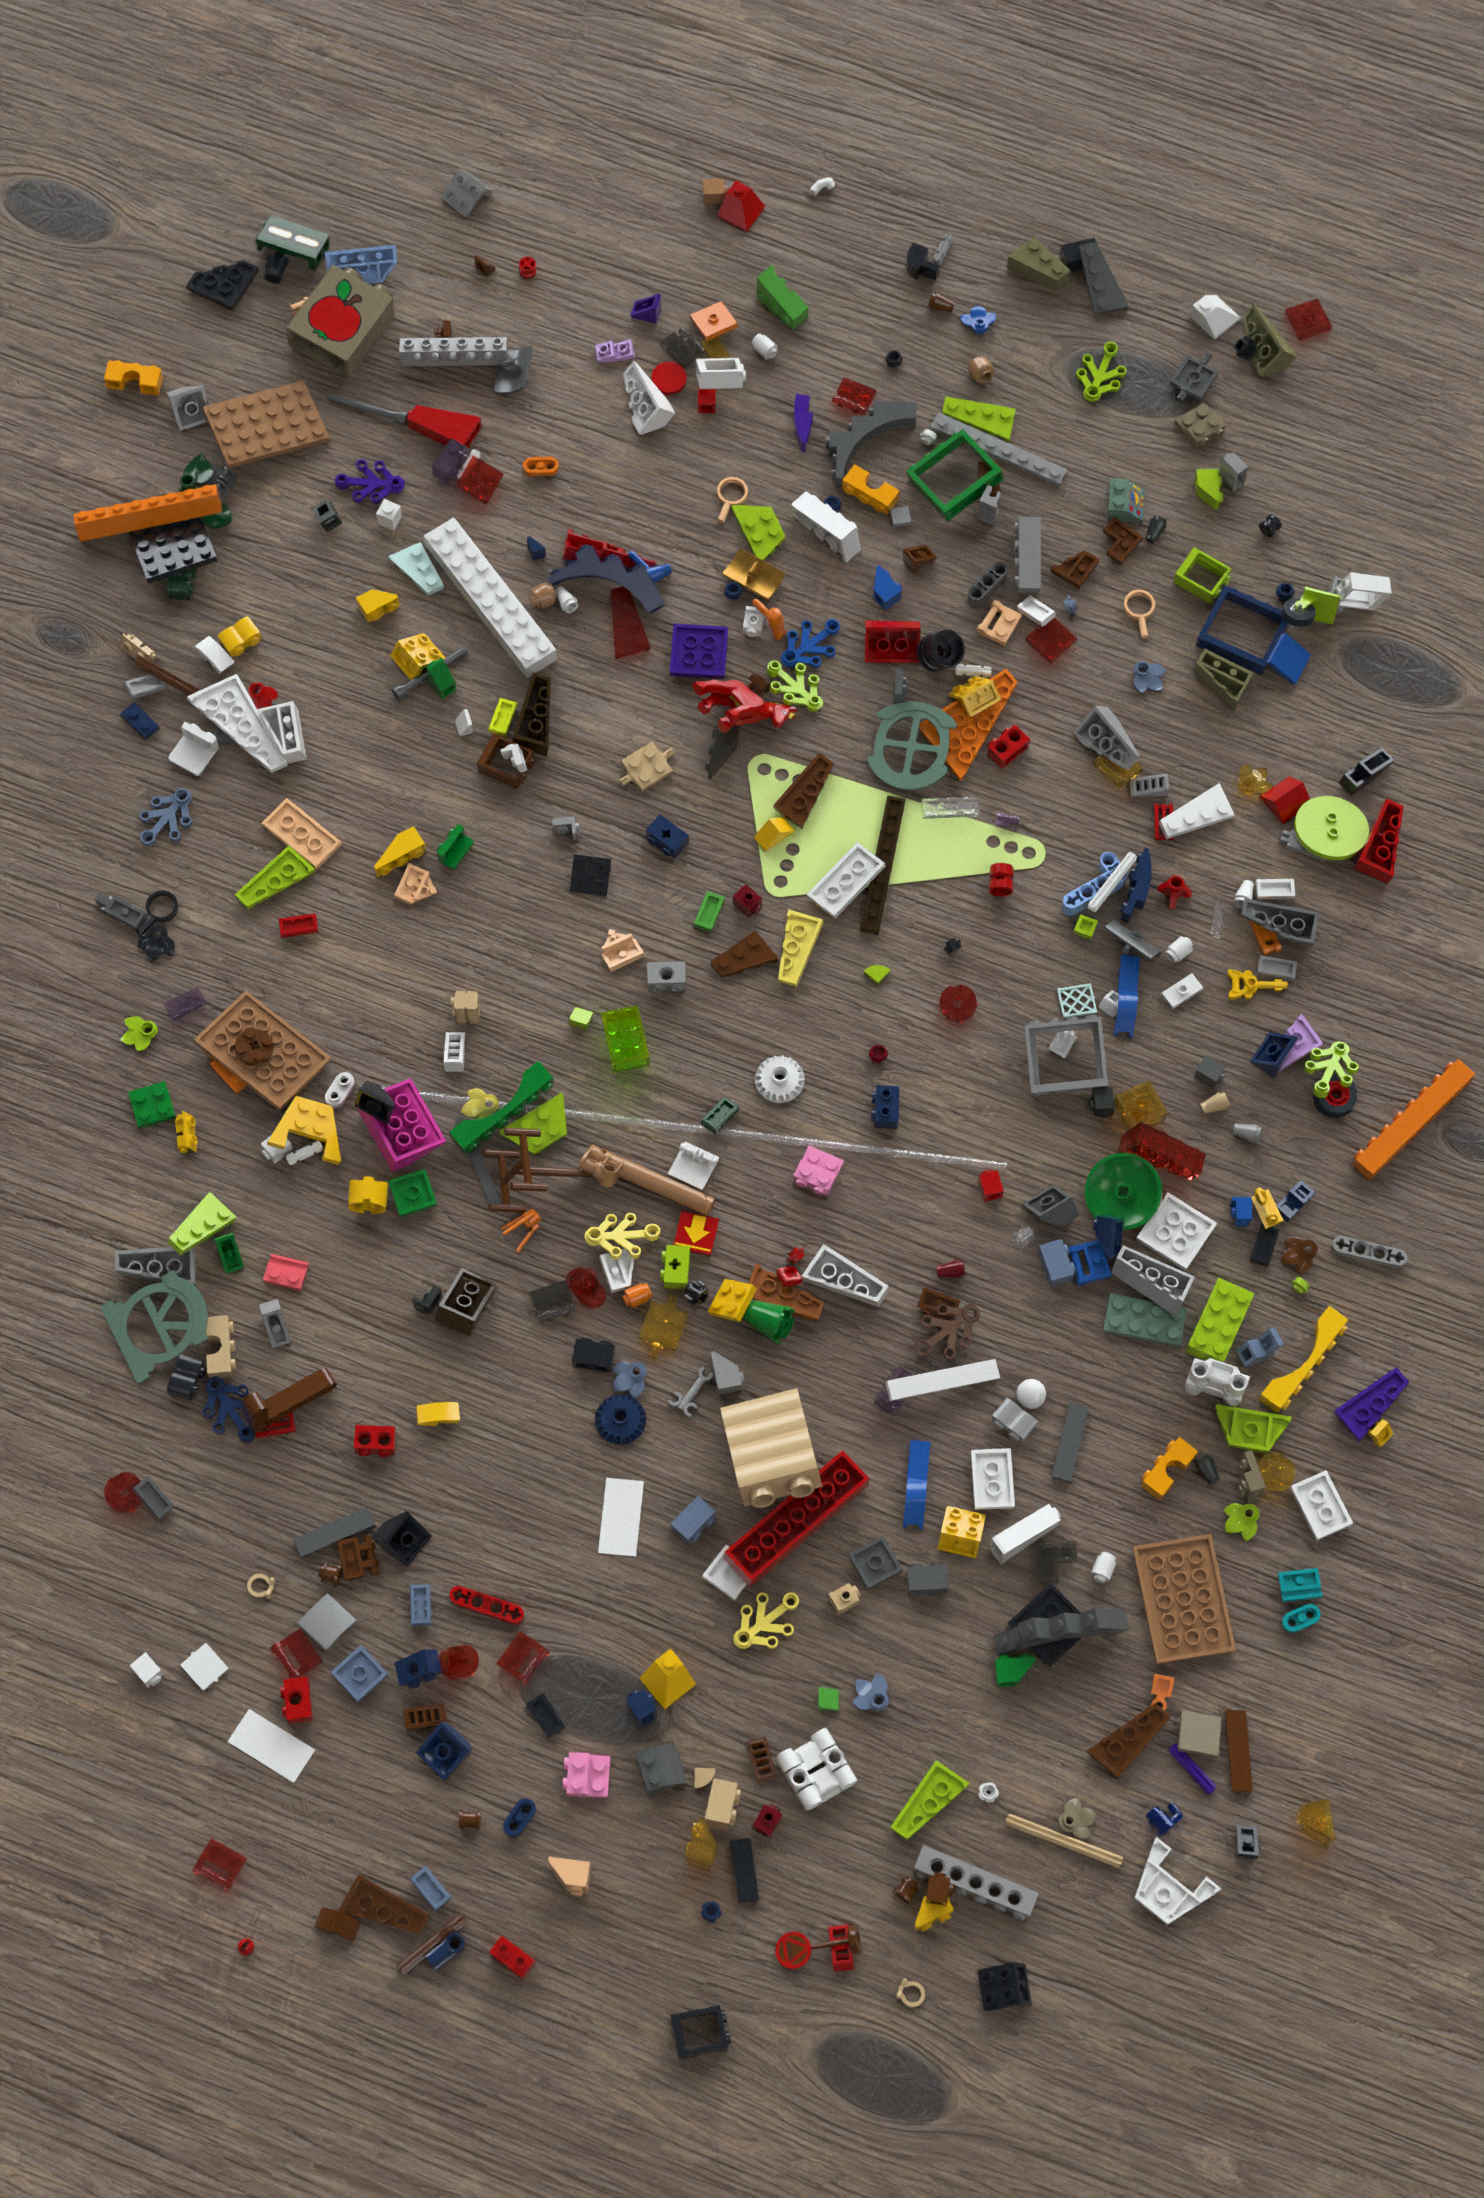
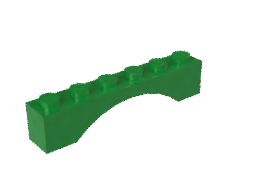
M538 1060L523 1073L519 1089L507 1105L487 1117L463 1120L449 1132L450 1138L464 1154L468 1151L473 1152L479 1146L478 1143L483 1139H489L493 1135V1131L498 1127H504L508 1123V1119L513 1115H519L523 1111L524 1106L528 1103H534L542 1092L549 1091L553 1087V1076Z

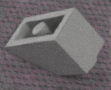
M278 1299L260 1304L261 1314L272 1348L291 1343Z
M715 1351L711 1352V1362L718 1395L741 1391L742 1384L745 1383L743 1372H739L737 1365Z

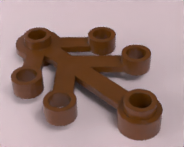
M944 1303L938 1305L937 1313L939 1315L952 1314L960 1316L954 1321L924 1315L921 1318V1324L924 1327L937 1326L943 1327V1329L927 1341H918L915 1345V1352L920 1356H926L934 1344L949 1334L944 1356L948 1359L954 1358L956 1355L955 1344L958 1327L964 1323V1335L960 1339V1345L965 1348L969 1347L972 1343V1325L980 1318V1310L973 1304H967L963 1308L950 1307ZM940 1306L946 1307L945 1313L939 1311ZM967 1311H973L974 1316L969 1318L966 1314ZM925 1317L930 1318V1324L926 1325L923 1319ZM963 1338L969 1339L968 1345L962 1343ZM920 1345L926 1346L925 1352L919 1350ZM948 1349L953 1350V1356L949 1357L946 1351Z

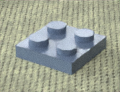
M362 1645L331 1671L334 1678L358 1703L389 1676Z

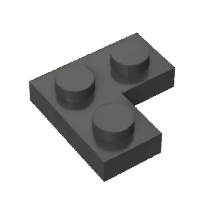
M896 669L893 704L905 702L906 677H903L902 669Z

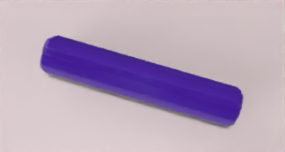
M1178 1743L1173 1744L1169 1748V1752L1208 1795L1214 1792L1216 1789L1215 1784L1186 1752L1177 1751Z

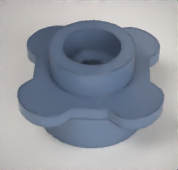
M1067 595L1068 599L1064 600L1068 614L1074 612V615H1077L1075 611L1078 609L1076 601Z

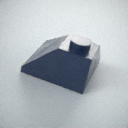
M1098 1215L1097 1219L1094 1220L1093 1230H1096L1095 1235L1107 1257L1115 1258L1121 1250L1124 1217Z

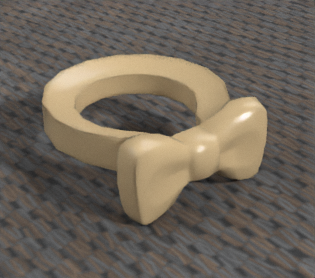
M264 1574L253 1575L247 1583L248 1592L255 1598L266 1596L267 1599H270L276 1579L273 1577L269 1579ZM258 1578L264 1579L269 1585L268 1590L261 1593L254 1592L252 1590L253 1581Z
M903 1978L895 1998H900L909 2007H917L925 1999V1990L918 1982H907V1979ZM905 1987H917L921 1993L920 1999L917 2002H909L902 1993Z

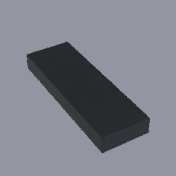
M751 1839L730 1840L738 1902L759 1901Z

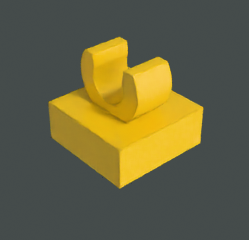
M1383 1419L1380 1422L1377 1421L1374 1425L1375 1428L1373 1430L1370 1429L1368 1432L1375 1445L1380 1448L1393 1435L1389 1422Z

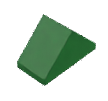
M230 1233L215 1238L225 1273L245 1268L234 1234Z

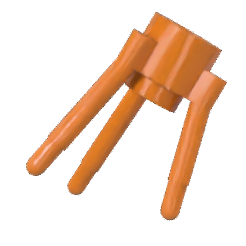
M530 1209L501 1227L502 1230L508 1228L502 1233L503 1235L508 1234L522 1224L527 1229L531 1227V1230L516 1249L517 1253L520 1252L534 1231L539 1228L538 1223L541 1221V1218L534 1209Z

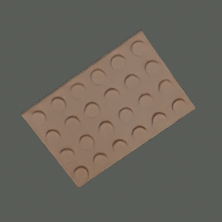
M304 380L203 407V413L227 468L325 443L330 439Z
M248 991L242 993L194 1039V1044L278 1111L283 1109L331 1062L329 1055ZM250 1027L263 1030L273 1038L274 1050L272 1057L266 1063H258L257 1066H250L241 1062L235 1051L237 1037L246 1028ZM256 1044L250 1045L251 1050L259 1049Z
M1207 1534L1133 1546L1132 1551L1156 1665L1236 1652L1212 1535Z

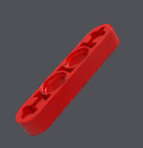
M455 1586L450 1590V1601L458 1607L512 1625H518L524 1620V1611L518 1605L462 1586ZM460 1591L462 1596L468 1598V1594H471L468 1604H465L466 1599L459 1598V1600H456L454 1594H458ZM480 1597L483 1600V1604L480 1607H474L472 1600ZM493 1604H500L502 1610L500 1613L494 1614L490 1610ZM506 1607H509L508 1612L514 1613L515 1610H517L520 1617H516L515 1620H513L512 1615L506 1613V1617H503V1615L505 1614Z

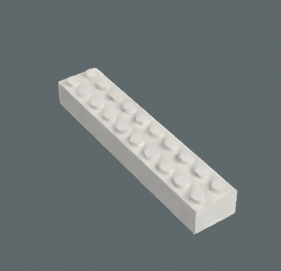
M454 517L424 535L425 547L526 678H529L533 673H537L557 660L556 648Z

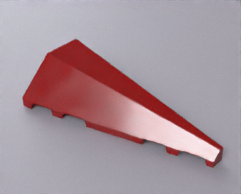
M568 529L562 559L577 561L578 558L575 553L578 552L581 546L588 544V546H594L602 563L605 562L604 559L614 554V556H620L627 567L637 565L629 558L625 549L601 540L590 539L585 534L583 536L573 534V530ZM641 558L650 568L655 567V560Z

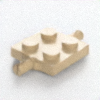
M650 742L621 760L627 775L619 779V783L621 786H624L632 781L643 792L673 773L672 768L667 763V759L675 755L674 750L670 748L662 753L653 742Z

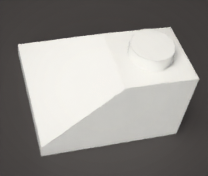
M1205 295L1192 306L1190 316L1214 340L1240 320V317L1217 295Z

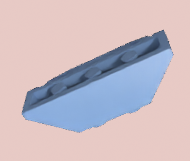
M395 245L325 252L327 271H329L332 265L342 270L349 267L356 270L362 276L363 281L368 284L383 282L397 264Z

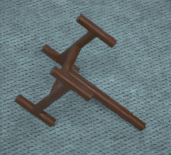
M504 1129L505 1136H519L521 1159L508 1172L505 1158L518 1159L519 1151L483 1150V1157L498 1158L503 1204H489V1211L525 1212V1205L510 1204L508 1182L516 1174L524 1176V1183H511V1191L546 1192L547 1184L532 1183V1176H592V1174L585 1171L578 1172V1169L530 1167L527 1137H540V1129Z

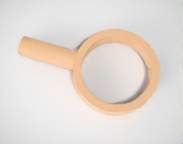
M728 477L718 485L717 497L723 504L717 521L721 524L725 522L732 505H742L747 499L748 488L746 483L740 478ZM729 483H736L743 487L745 494L740 500L728 501L721 496L720 491L722 487Z
M1134 590L1125 597L1123 608L1128 617L1138 620L1141 638L1145 639L1148 638L1146 619L1154 612L1155 600L1147 591ZM1143 596L1150 601L1152 608L1148 613L1138 615L1128 609L1127 602L1131 597Z

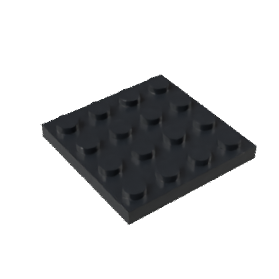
M201 517L129 532L148 584L218 561Z

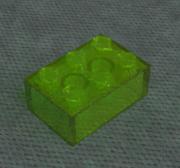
M638 1005L601 1012V1023L612 1073L650 1066V1057Z

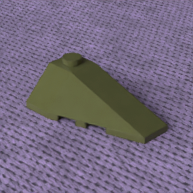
M1253 304L1242 316L1246 335L1256 341L1254 344L1257 346V351L1253 356L1252 364L1258 374L1264 377L1285 370L1296 359L1297 355L1262 311Z

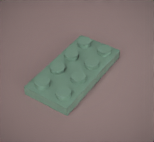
M1110 1293L1103 1332L1180 1347L1187 1308H1181L1176 1317L1155 1302Z

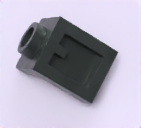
M433 1285L432 1289H428L425 1293L424 1301L414 1296L412 1299L414 1308L421 1313L427 1312L431 1314L442 1296L441 1288Z

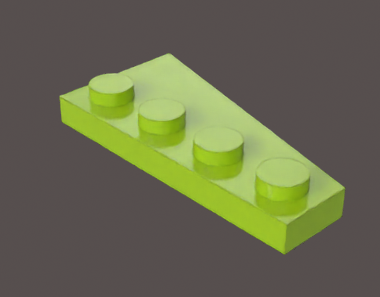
M945 396L942 414L961 423L972 425L977 430L981 429L989 432L988 434L991 436L1001 437L1003 441L1009 443L1016 409Z

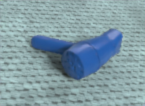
M631 551L628 554L629 558L637 565H644L647 568L654 583L672 574L670 564L650 568L635 552Z

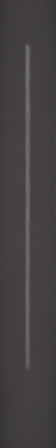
M418 1091L422 1099L458 1104H466L471 1100L469 1097ZM486 1101V1106L492 1107V1102ZM499 1101L498 1108L502 1109L509 1102ZM527 1104L523 1107V1111L531 1112L539 1106ZM565 1109V1116L1007 1170V1162L721 1128L714 1134L702 1125Z

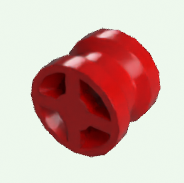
M530 256L522 257L519 260V274L525 279L533 278L537 273L535 259Z

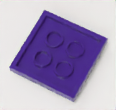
M674 623L670 676L725 679L728 627Z

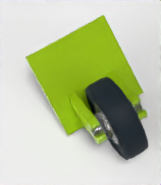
M1305 587L1301 599L1293 598L1285 602L1282 608V617L1288 624L1296 627L1308 626L1313 620L1333 625L1341 595Z

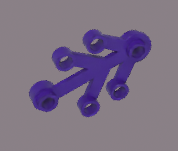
M359 459L356 462L357 470L363 472L368 479L351 478L346 474H339L335 478V485L340 490H345L350 485L367 486L361 491L353 492L352 497L355 503H361L366 496L372 493L370 495L371 502L379 504L391 492L398 494L405 488L404 479L400 476H393L385 468V463L381 460L374 463V468L386 480L379 479L367 467V462L364 459ZM379 487H385L380 492H373Z

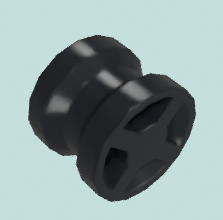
M1269 514L1266 520L1259 524L1260 531L1267 537H1273L1275 531L1282 527L1281 521L1272 514Z

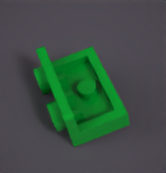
M457 824L454 829L452 828L448 832L446 841L441 843L436 851L438 862L451 870L457 868L474 844V840L465 836L463 826Z

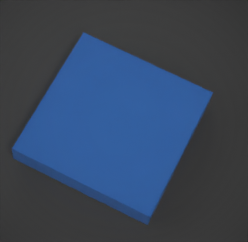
M1283 633L1273 649L1267 664L1293 685L1297 683L1311 654L1288 634Z

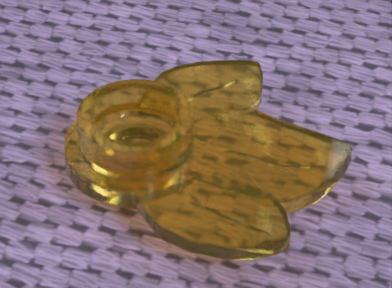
M1247 763L1240 768L1238 789L1241 793L1246 795L1252 793L1265 794L1272 789L1273 785L1266 781L1267 768L1252 770Z

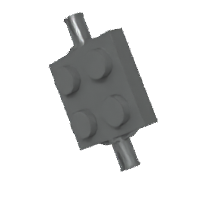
M1206 353L1202 360L1194 359L1187 355L1170 381V386L1181 391L1176 398L1178 402L1180 400V403H1182L1187 395L1199 401L1202 400L1219 372L1208 365L1212 358L1211 354Z

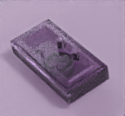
M198 987L163 1003L172 1021L207 1005Z

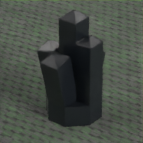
M276 250L275 255H268L264 279L267 282L280 284L283 273L290 261L287 256H284L285 253Z

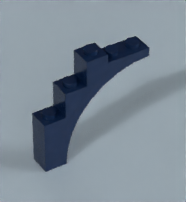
M588 544L581 546L578 552L575 553L578 558L577 561L572 560L568 562L565 568L561 570L556 569L550 573L551 576L547 577L552 586L580 577L608 579L630 590L650 614L666 606L663 597L644 565H636L628 573L620 556L612 554L604 559L605 562L602 563L594 546H588Z

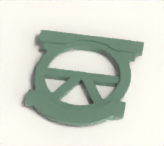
M175 1270L162 1276V1283L152 1284L135 1292L125 1304L122 1301L114 1304L113 1300H110L100 1306L138 1384L150 1378L148 1373L154 1370V1364L174 1359L184 1352L191 1343L197 1346L208 1339L206 1334L208 1312L205 1300L200 1291L189 1281L178 1277ZM168 1293L167 1299L158 1312L150 1294ZM178 1297L182 1300L187 1308L189 1321H163L175 1299ZM141 1299L167 1350L165 1353H144L133 1345L128 1335V1317L133 1307ZM167 1329L186 1330L187 1332L181 1342L174 1346Z

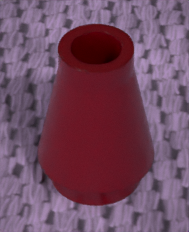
M957 1259L936 1266L938 1277L961 1278V1276H966L963 1260L959 1261Z

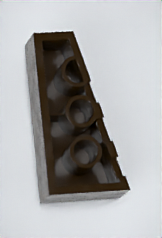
M533 673L512 742L533 750L534 753L547 756L549 748L551 678Z

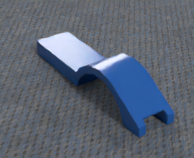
M1122 954L1120 957L1117 989L1118 1009L1114 1025V1036H1117L1118 1031L1128 1032L1129 1038L1133 1037L1138 1004L1137 988L1140 957Z
M910 1440L903 1528H907V1524L919 1525V1530H923L930 1442Z

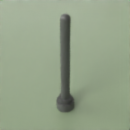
M334 394L327 395L329 401L395 419V422L402 426H406L408 423L406 419L408 412L401 410L396 413Z
M462 647L445 658L444 662L448 666L468 652L467 648ZM427 670L405 685L401 684L400 686L396 685L391 691L398 701L404 699L409 690L428 679Z

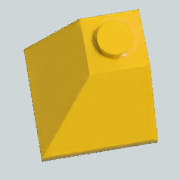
M671 1648L655 1660L639 1678L664 1710L696 1685L684 1664Z

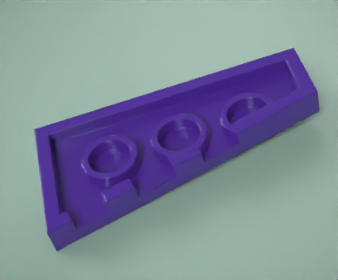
M1396 1367L1334 1410V1414L1356 1440L1360 1442L1409 1385V1381Z

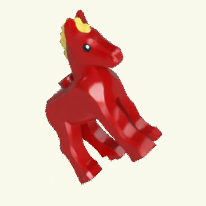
M712 679L710 681H696L692 684L694 692L699 696L711 693L709 697L702 699V702L698 703V710L703 715L710 713L711 708L715 705L731 708V710L725 712L726 717L720 718L718 722V728L724 733L730 731L732 726L755 724L760 720L768 718L771 719L772 725L775 728H781L788 719H794V713L797 712V708L790 705L764 702L761 697L737 680L718 681Z

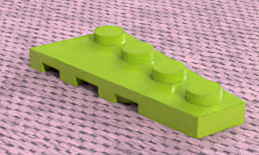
M288 846L235 894V898L249 910L315 873V869Z
M209 1192L170 1236L167 1243L179 1255H183L235 1222L236 1216Z
M935 1761L890 1829L905 1840H908L967 1788L970 1783L938 1761Z

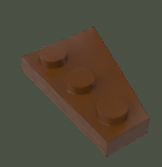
M755 930L710 961V965L721 978L741 973L749 968L761 967L762 964L777 962L778 957Z

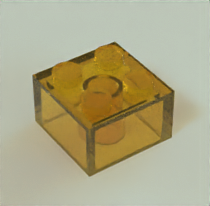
M1150 1080L1117 1094L1114 1099L1115 1107L1131 1136L1165 1121L1168 1113Z

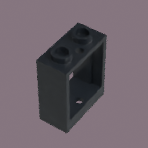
M720 2005L671 2015L679 2060L728 2050V2044H731L730 2032L725 2031L724 2023H727L725 2010H721ZM716 2013L722 2043L686 2050L680 2020Z

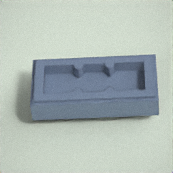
M430 1584L410 1585L411 1626L432 1625Z
M426 1866L410 1878V1881L435 1912L452 1899Z

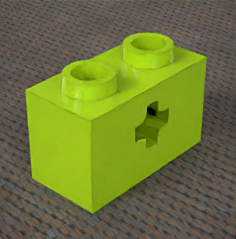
M667 1245L666 1251H662V1263H665V1270H661L660 1281L664 1282V1288L685 1289L688 1285L690 1246ZM673 1265H677L676 1270H673Z

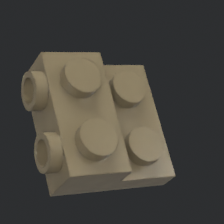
M1205 403L1175 419L1176 426L1195 449L1207 445L1213 438L1221 437L1226 427V424L1216 412L1212 413Z
M1251 1450L1244 1452L1239 1463L1240 1465H1238L1240 1475L1242 1476L1238 1492L1248 1504L1258 1502L1266 1488Z

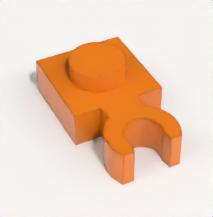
M1154 1673L1150 1694H1155L1156 1698L1152 1700L1151 1706L1156 1702H1161L1163 1705L1162 1709L1166 1710L1167 1703L1165 1697L1171 1698L1174 1677Z

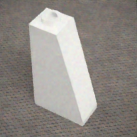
M1048 1504L994 1536L989 1549L999 1563L1003 1564L1060 1524L1061 1516L1055 1507L1052 1508Z

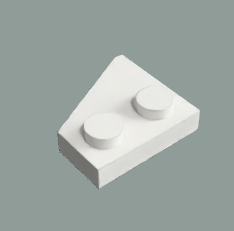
M622 1249L621 1258L618 1260L611 1259L610 1253L600 1255L599 1260L610 1292L629 1289L634 1266V1259L629 1256V1251Z

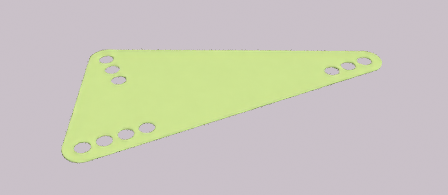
M760 754L752 758L748 764V777L756 832L769 819L784 817L795 830L793 834L766 852L759 846L763 881L767 892L775 897L808 894L857 842L875 855L887 795L899 798L904 797L829 774L803 829H801L773 809V805L793 783V777L800 775L806 766L768 754ZM760 764H768L771 767V772L768 775L759 774L757 768ZM779 769H784L788 772L789 776L786 780L779 781L775 777V772ZM904 798L906 801L889 885L990 873V866L995 863L1011 864L1014 870L1032 869L1042 864L1046 852L1043 844L1037 839ZM990 836L998 837L1000 845L996 848L989 847L986 843L987 838ZM1010 841L1015 842L1018 846V850L1012 854L1007 853L1004 849V845ZM789 844H796L799 846L800 851L797 855L791 856L786 852V847ZM1026 847H1031L1035 850L1036 855L1032 859H1026L1022 855V850ZM783 860H790L793 862L794 867L791 871L785 872L781 870L780 863ZM777 876H784L788 883L785 887L779 888L775 886L774 879Z

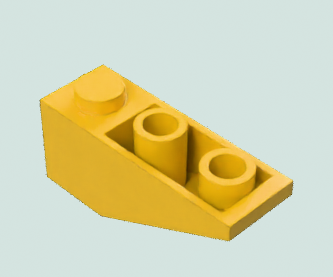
M414 826L399 833L374 866L376 877L385 876L392 869L402 867L409 860L418 858L426 852L425 843Z

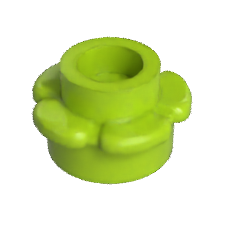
M1297 1277L1291 1281L1292 1289L1298 1294L1308 1292L1307 1289L1310 1285L1304 1279Z

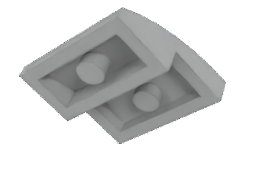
M327 1593L300 1619L297 1625L322 1649L327 1651L340 1640L341 1635L355 1624L356 1619Z

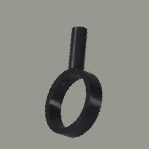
M160 890L148 897L146 910L149 917L136 933L142 936L154 921L160 923L168 922L177 915L179 905L174 894L169 891ZM159 896L170 897L175 903L174 910L165 917L155 916L150 911L151 902Z

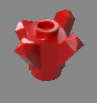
M1172 875L1167 882L1158 885V892L1165 894L1169 898V909L1176 908L1177 899L1180 897L1190 898L1192 896V891L1185 885L1184 880L1180 876Z

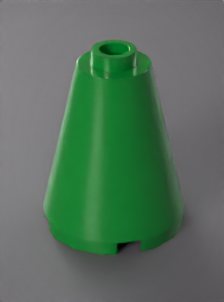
M751 1300L742 1318L773 1343L781 1344L782 1342L779 1340L782 1337L786 1339L792 1329L795 1320L792 1317V1312L795 1313V1310L788 1306Z

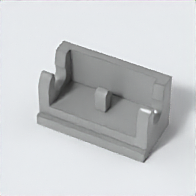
M987 485L979 502L977 519L994 526L998 514L997 503L1000 499V492L998 491L995 497H991L992 486Z

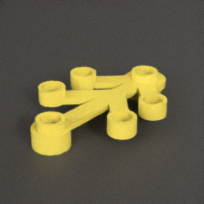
M627 1213L625 1219L612 1232H605L609 1227H614L617 1224L616 1215L608 1214L605 1221L598 1228L591 1227L585 1232L584 1239L587 1244L591 1246L599 1245L608 1251L610 1258L613 1260L621 1258L622 1250L619 1247H614L606 1240H613L629 1251L631 1258L637 1259L641 1255V1248L631 1244L626 1239L646 1238L649 1241H655L660 1236V1228L656 1224H648L645 1230L625 1231L628 1226H633L636 1223V1215Z
M759 1593L756 1597L758 1604L756 1624L750 1629L749 1618L753 1614V1609L749 1605H744L741 1608V1629L734 1634V1644L740 1649H747L752 1644L764 1645L769 1649H775L778 1646V1639L775 1636L765 1638L755 1635L760 1631L782 1633L785 1637L792 1636L794 1628L791 1624L779 1625L770 1623L785 1611L794 1610L798 1607L799 1598L795 1593L785 1594L783 1603L767 1616H765V1607L768 1603V1595L766 1593ZM764 1596L766 1601L760 1602L759 1597ZM790 1599L794 1601L792 1606L787 1604V1601ZM749 1609L751 1612L750 1614L745 1615L743 1613V1610ZM784 1628H791V1632L785 1633ZM742 1636L747 1638V1641L744 1643L740 1641ZM771 1639L776 1642L773 1646L768 1644V1641Z

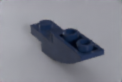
M1146 847L1143 853H1138L1135 861L1137 866L1135 869L1131 868L1128 875L1131 888L1127 897L1130 898L1128 903H1123L1120 910L1123 913L1121 920L1127 923L1135 907L1143 910L1148 895L1152 866L1149 849Z

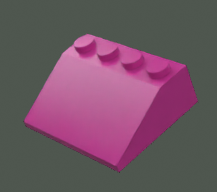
M411 1078L384 1088L395 1103L389 1124L357 1108L392 1172L412 1164L446 1143L445 1137Z

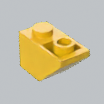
M371 589L356 597L357 607L368 623L378 620L388 612L395 611L400 606L399 598L396 594Z
M924 1896L914 1929L915 1931L921 1929L923 1932L933 1927L932 1923L938 1920L942 1923L952 1918L951 1914H953L954 1909L949 1899L946 1906L925 1903L926 1896Z

